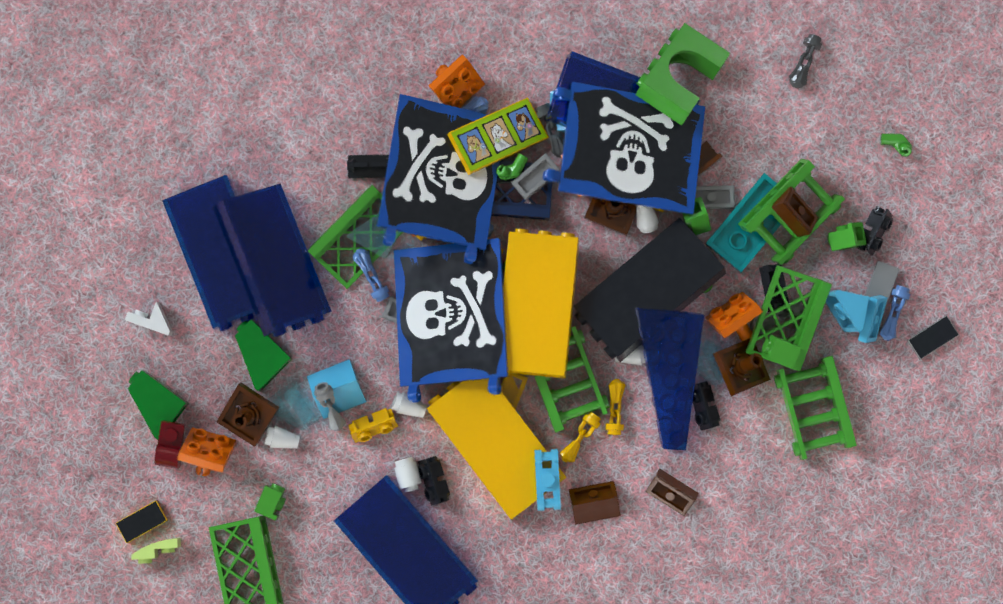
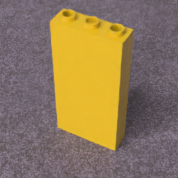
M515 229V232H509L503 284L508 373L566 379L580 244L579 238L575 237L573 233H561V236L552 235V232L538 231V234L529 233V230Z
M489 379L468 380L460 383L459 381L453 382L446 388L449 392L442 397L439 394L428 401L430 406L426 409L512 520L537 501L534 450L547 451L504 394L501 392V394L493 395L488 392ZM542 461V468H552L551 461ZM559 468V481L561 482L567 477Z

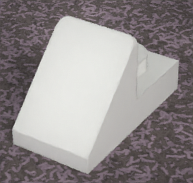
M155 303L150 319H148V313L135 310L134 313L127 312L125 321L172 336L173 331L160 303Z

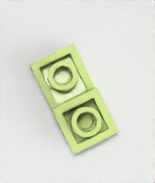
M181 538L166 539L145 546L132 554L131 560L138 559V564L152 563V559L158 558V549H161V553H173L175 548L181 547Z

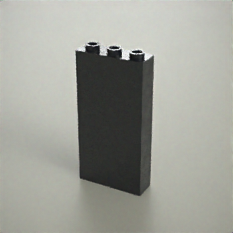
M679 217L573 307L577 313L574 316L582 325L587 324L592 329L589 333L597 343L601 340L605 344L604 351L612 360L616 357L621 362L726 274V270L721 262Z

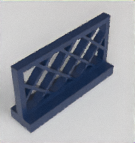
M501 160L499 165H511L514 161ZM526 162L523 169L526 170L533 163ZM497 179L496 188L503 196L497 201H493L491 216L549 221L552 182H548L547 191L543 187L541 188L547 198L546 205L536 204L531 197L528 200L532 204L524 203L525 199L519 203H514L507 195L515 190V188L512 187L505 193L497 184L501 179ZM506 198L509 202H502V200Z

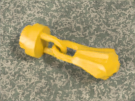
M614 379L608 385L611 414L610 421L606 424L605 430H608V435H621V431H624V425L620 424L621 401L626 385L620 379ZM614 404H618L617 409H614ZM613 417H617V423H613Z
M590 412L588 415L585 414L583 416V421L578 427L579 436L560 452L562 461L565 463L575 462L583 437L588 438L600 426L601 418L596 414ZM586 423L591 426V428L589 429V431H588L587 433H586V431H587L586 429L583 430V428L585 427Z

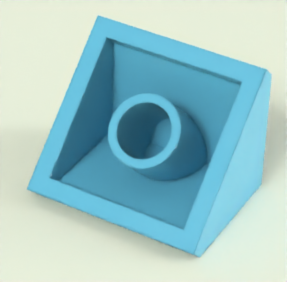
M830 290L825 303L844 332H859L863 329L869 297L841 290Z
M350 359L307 376L313 398L323 419L328 418L329 408L320 405V402L314 395L315 387L319 383L326 382L328 385H331L335 398V403L332 407L338 413L366 402Z

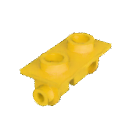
M387 408L372 413L373 422H369L367 416L353 420L348 426L355 443L367 442L372 436L380 433L388 434L398 427L392 409L387 410Z

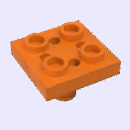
M461 55L449 67L447 65L439 66L436 70L437 78L428 86L442 104L461 108L485 83L468 59Z
M744 292L732 295L728 302L722 306L712 309L705 319L724 339L736 331L739 339L745 341L751 337L753 332L747 323L763 311L756 302Z
M192 427L179 451L178 460L197 465L195 472L198 475L201 474V469H203L202 476H208L211 470L223 473L234 450L236 439Z

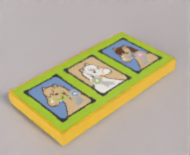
M528 97L447 134L468 175L549 138Z

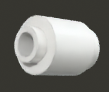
M413 457L395 461L396 467L394 470L399 489L404 488L405 492L419 489L418 484L422 483L417 463L414 462Z

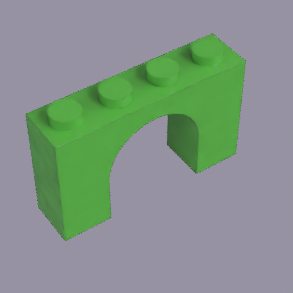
M686 23L683 24L680 30L675 28L668 39L671 43L663 45L658 53L661 56L659 60L653 59L647 68L650 71L649 74L643 73L637 82V85L640 87L635 94L680 125L687 119L700 98L673 79L669 65L674 63L687 64L713 80L730 55V52Z

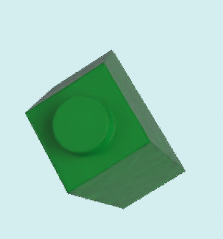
M251 319L249 322L245 320L236 329L238 333L235 335L254 388L261 392L292 358L254 320Z
M141 370L140 373L136 371L129 380L131 385L128 387V391L154 438L158 440L161 421L176 422L189 403L145 370Z

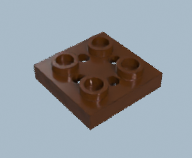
M593 197L584 219L627 236L636 214V205L606 200V203L603 205L600 203V198ZM608 213L612 214V215H608V217H609V218L612 217V219H607L606 215H607Z
M750 338L713 353L731 396L771 380L762 356L759 353L752 355L746 353ZM755 344L753 350L758 351V348Z
M239 383L216 422L255 447L280 407L243 383Z

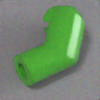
M881 133V145H893L898 153L904 157L912 153V145L903 134Z
M518 153L513 164L499 165L496 169L498 177L502 180L517 178L521 174L528 158Z

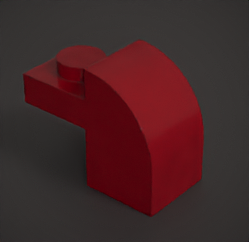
M161 421L158 444L155 450V465L175 469L180 468L181 461L178 460V454L183 445L186 424Z

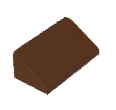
M789 187L772 205L773 210L798 237L810 235L819 218L793 187Z
M662 469L658 470L645 491L683 516L686 515L699 494Z

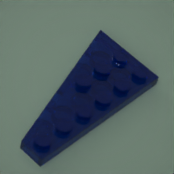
M635 308L640 326L639 332L643 342V353L649 385L653 395V406L657 416L656 422L661 447L671 450H686L704 314Z

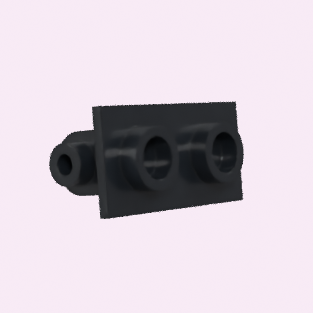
M348 155V178H385L389 155Z
M876 206L875 210L872 209L865 223L867 226L872 227V230L864 228L867 245L856 247L861 251L866 249L871 256L874 255L875 251L880 250L883 243L882 236L885 230L888 231L893 223V215L889 209L885 211Z
M779 264L766 265L759 268L765 297L776 266ZM781 272L778 280L781 288L786 286L783 272ZM786 290V291H784L783 293H784V295H785L787 301L789 302L788 294H787V290ZM780 294L771 299L770 304L773 310L784 305Z
M705 381L688 386L689 399L694 405L696 412L695 421L700 426V430L720 426L719 421L721 419L717 406H708V402L715 400L711 385H708V382Z
M437 456L418 461L419 474L426 487L424 489L425 497L431 506L449 501L450 492L446 480L439 482L437 480V477L444 475L441 461L437 459Z

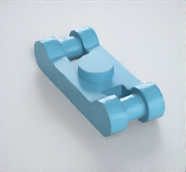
M551 449V452L534 450L537 511H545V508L561 510L558 449ZM542 461H551L552 468H542ZM553 491V498L544 499V492Z

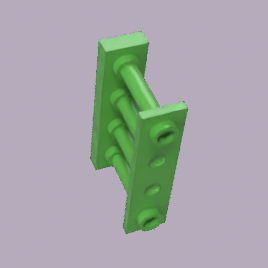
M800 159L738 223L743 231L749 233L756 231L776 252L771 260L779 265L789 262L794 256L793 253L810 236H796L772 208L774 202L789 187H793L796 190L795 187L800 182H805L824 203L815 213L819 218L811 234L830 214L836 213L841 208V203L845 200L843 196L833 194L830 197L811 176V171L815 166L810 160ZM768 215H773L792 235L791 239L784 246L763 226V220Z
M576 326L571 327L573 335L570 336L569 346L576 344L581 357L568 361L567 371L584 365L589 378L555 391L554 389L549 390L547 384L551 377L534 376L555 433L564 430L563 425L567 424L566 421L598 409H601L602 415L608 413L606 409L610 408L606 395L601 396L584 351L582 344L586 341L582 330L577 331ZM590 387L593 388L597 400L566 412L557 411L555 403L559 402L558 399Z
M833 356L821 358L822 363L818 367L785 375L784 369L776 370L777 375H774L777 389L781 388L795 439V442L792 443L795 456H799L800 460L807 459L806 451L836 443L844 444V448L857 446ZM820 375L826 377L828 386H825V389L791 397L788 384ZM824 398L832 399L834 408L830 412L797 420L794 406ZM832 420L838 422L840 431H837V434L803 442L800 433L801 428Z

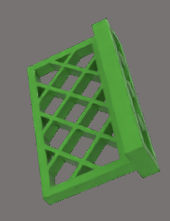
M373 185L307 250L346 289L363 274V271L360 268L356 273V266L358 265L354 260L350 264H340V250H353V254L359 248L369 250L371 262L373 263L389 247L386 245L372 247V234L385 233V231H372V217L379 216L372 215V204L378 198L382 199V194ZM369 208V215H363V213ZM360 217H369V231H356V221ZM353 225V231H347ZM396 231L395 240H396L403 232ZM343 234H353V247H340V237ZM356 234H369V247H356ZM337 241V247H331ZM327 250H337V264H327L321 256ZM372 250H378V251L372 256ZM330 266H337V273ZM340 266H353V277L347 283L340 277Z
M777 265L761 308L763 312L758 316L746 353L751 355L759 353L762 356L763 352L753 350L756 341L763 337L766 340L768 338L767 335L779 330L782 339L789 342L792 341V343L802 348L793 370L800 372L832 284ZM781 272L789 274L793 283L781 288L778 282ZM794 276L799 277L801 279L796 281ZM806 280L813 282L811 291L802 295L798 284ZM795 287L799 297L788 302L783 292ZM780 294L784 305L773 310L770 304L771 299ZM801 301L804 310L802 314L794 317L790 306ZM787 308L791 319L780 324L776 313ZM772 316L776 327L765 332L762 325L763 321ZM793 323L796 332L793 336L786 339L782 328Z
M263 515L209 527L224 604H231L235 596L245 602V604H253L251 600L256 592L264 596L265 604H284L266 517ZM249 524L251 532L247 540L237 534L241 525ZM224 529L231 534L225 545L217 540L216 530ZM234 537L244 543L239 553L228 547ZM247 546L255 551V558L252 562L241 556ZM225 551L236 557L230 567L222 563L221 557ZM238 560L249 566L243 576L233 570ZM252 569L260 575L257 585L246 579ZM230 573L240 579L235 590L228 587L226 583ZM243 582L254 589L248 599L237 593Z

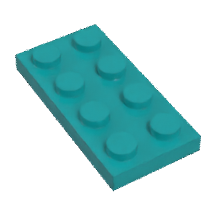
M765 173L705 243L739 273L746 268L766 244V241L756 231L749 233L743 231L738 225L777 184ZM768 215L763 220V226L772 235L781 225L773 215Z

